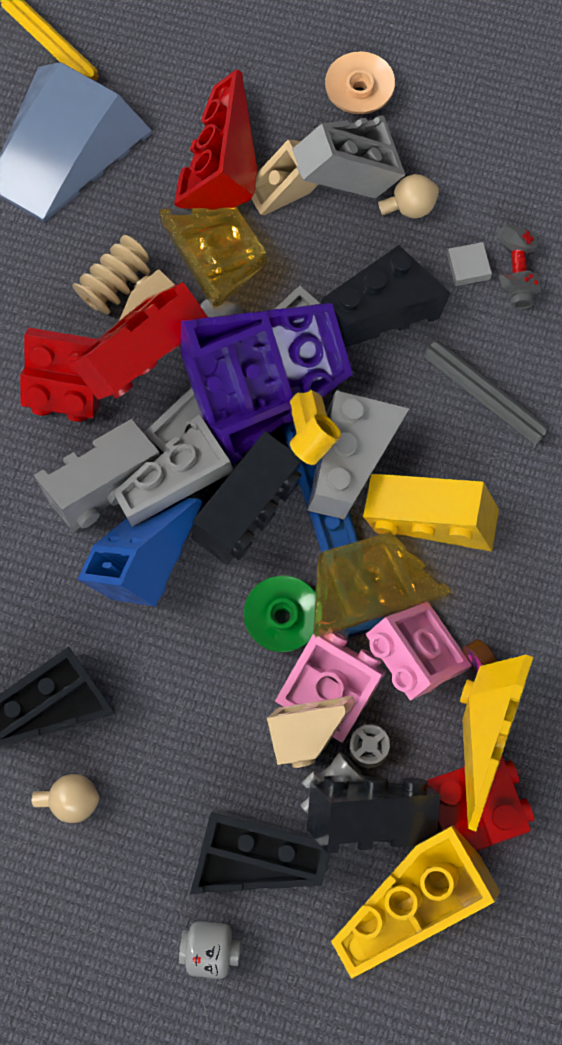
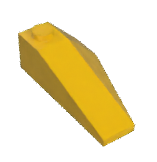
M525 654L480 666L475 681L467 679L463 688L460 702L467 704L462 722L468 829L477 831L534 658Z
M452 825L416 845L331 942L352 979L494 903L501 891L479 853Z

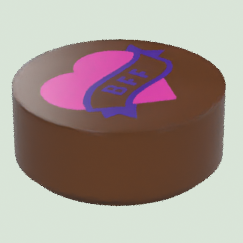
M474 639L463 647V653L471 663V669L476 674L480 666L498 662L488 645L479 639Z

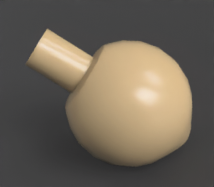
M419 174L406 176L397 184L394 190L395 196L378 202L381 214L385 215L400 210L401 214L408 218H421L429 214L434 208L439 194V187L426 176Z
M69 774L59 778L52 785L50 791H34L32 794L33 807H49L51 812L62 822L79 823L90 817L96 809L100 797L96 787L87 777L80 774Z

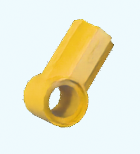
M310 390L306 393L298 392L290 401L291 413L297 433L290 441V446L295 455L302 461L315 465L341 438V431L327 417L322 396Z

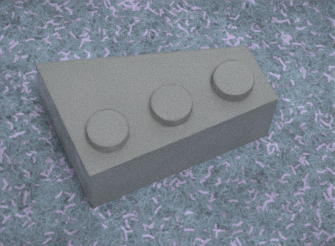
M384 115L377 116L371 121H368L366 118H360L355 123H349L348 120L322 123L292 149L297 162V170L302 180L375 199L405 176Z
M340 391L335 392L327 410V417L338 426L341 431V438L317 462L307 511L345 519L397 432L409 408Z
M132 419L95 439L92 443L95 447L84 455L77 457L73 452L64 457L63 461L66 465L48 475L44 469L34 474L46 499L73 532L80 527L85 529L91 526L99 518V513L110 504L113 506L119 504L113 492L146 462H154L160 457L157 448Z

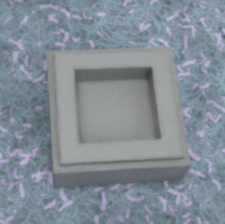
M483 242L448 249L447 257L455 286L491 279L492 273Z

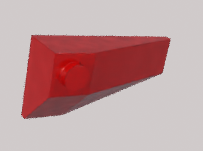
M238 69L213 86L201 118V122L205 124V127L198 139L192 141L189 149L194 153L189 168H182L178 178L174 205L178 208L229 212L240 204L247 203L254 196L257 165L243 75Z

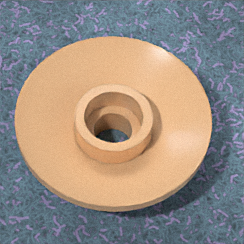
M351 52L339 57L331 64L325 78V88L329 99L341 110L352 114H368L381 109L391 99L395 87L394 73L389 64L381 57L369 52ZM356 88H363V89H365V90L358 91V90H355V89H356Z

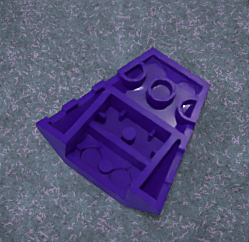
M332 303L181 321V356L202 419L228 457L231 465L242 458L241 455L253 447L265 431L270 434L284 422L288 424L293 420L290 401L298 392L306 393L312 390L323 397L353 375Z

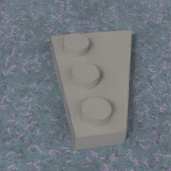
M200 414L190 422L192 428L180 439L174 436L165 445L167 450L157 460L146 462L113 492L132 527L233 472L234 469L231 462Z

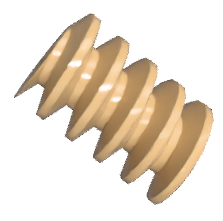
M123 235L120 238V244H114L110 248V254H103L101 256V265L94 263L90 267L91 275L84 273L80 277L81 285L73 283L72 287L79 297L91 308L108 315L110 310L106 302L110 301L118 305L120 300L116 294L117 291L128 296L131 292L126 282L130 281L136 285L139 281L136 274L137 271L146 276L151 273L146 264L150 260L149 256L137 241L128 235Z

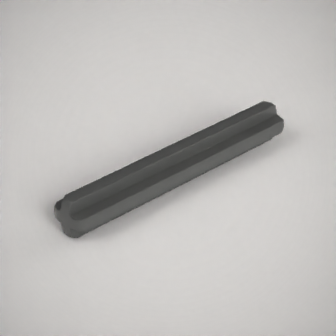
M434 341L425 352V358L529 441L533 444H538L548 432L547 425L440 341Z

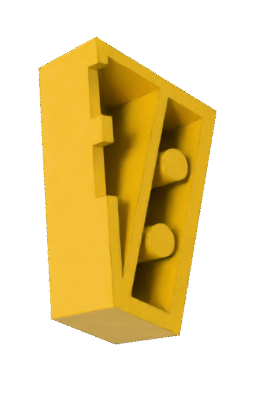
M371 474L363 517L373 530L381 535L395 536L399 534L492 552L499 508L485 483L481 481Z

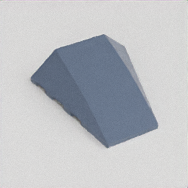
M61 62L40 66L35 73L0 153V197L45 223L80 194L79 189L89 181L95 182L104 174L103 170L116 159L120 161L130 153V148L140 139L144 141L152 135V130L119 94Z

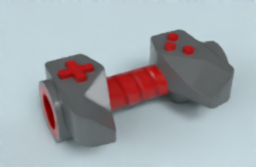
M507 224L497 231V239L511 253L513 274H503L499 279L502 288L508 291L511 307L514 309H527L533 306L535 295L541 292L540 277L532 271H527L526 255L538 248L537 234L525 227Z

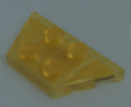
M192 208V215H171L170 209L159 210L161 223L213 309L224 303L267 263L266 251L238 208H219L216 210Z
M391 532L323 551L318 556L314 636L315 638L415 607L425 602L444 598L450 593L449 587L444 582L438 585L423 570L426 565L415 555L407 552L404 544Z

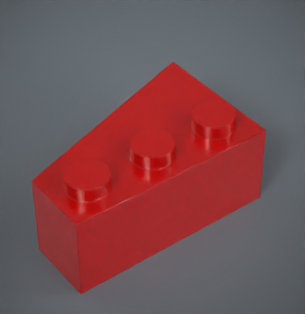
M181 282L144 299L70 362V364L97 399L113 395L116 399L132 388L133 384L131 381L151 371L159 363L158 360L181 344V321L209 317L184 282Z

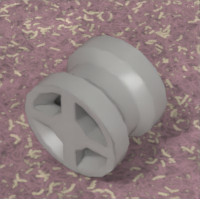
M372 724L357 728L352 734L349 745V752L353 762L359 767L366 769L380 766L386 760L390 749V741L386 732L379 726Z

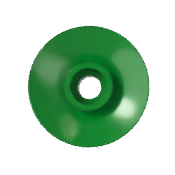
M274 576L260 582L249 593L243 612L244 623L251 638L261 647L281 653L292 652L308 644L313 633L319 629L322 615L321 605L314 590L304 581L291 576ZM281 611L287 612L290 615L289 621L279 623L275 619L277 613Z

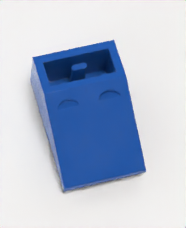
M184 498L133 527L126 518L93 545L77 580L111 600L156 607L158 600L165 592L166 582L181 556L183 544L203 501L195 498Z

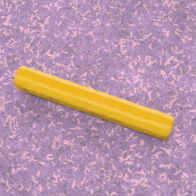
M0 0L1 6L59 62L95 82L98 80L97 69L25 0Z

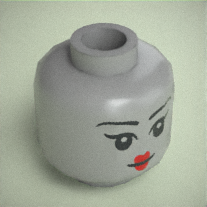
M195 921L191 925L190 930H183L179 964L185 965L187 973L192 977L224 979L228 975L230 965L238 966L241 940H233V930L228 924Z

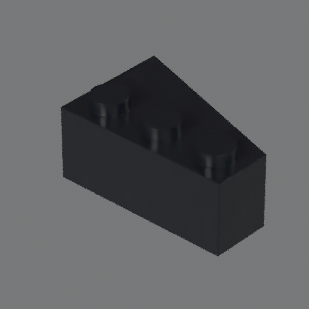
M398 245L323 297L320 304L332 303L344 345L348 347L378 338L385 331L395 328L401 331L410 328V325L425 319L431 322L439 319L451 293Z
M215 809L210 813L190 894L319 886L323 883L330 853L327 854L309 833Z

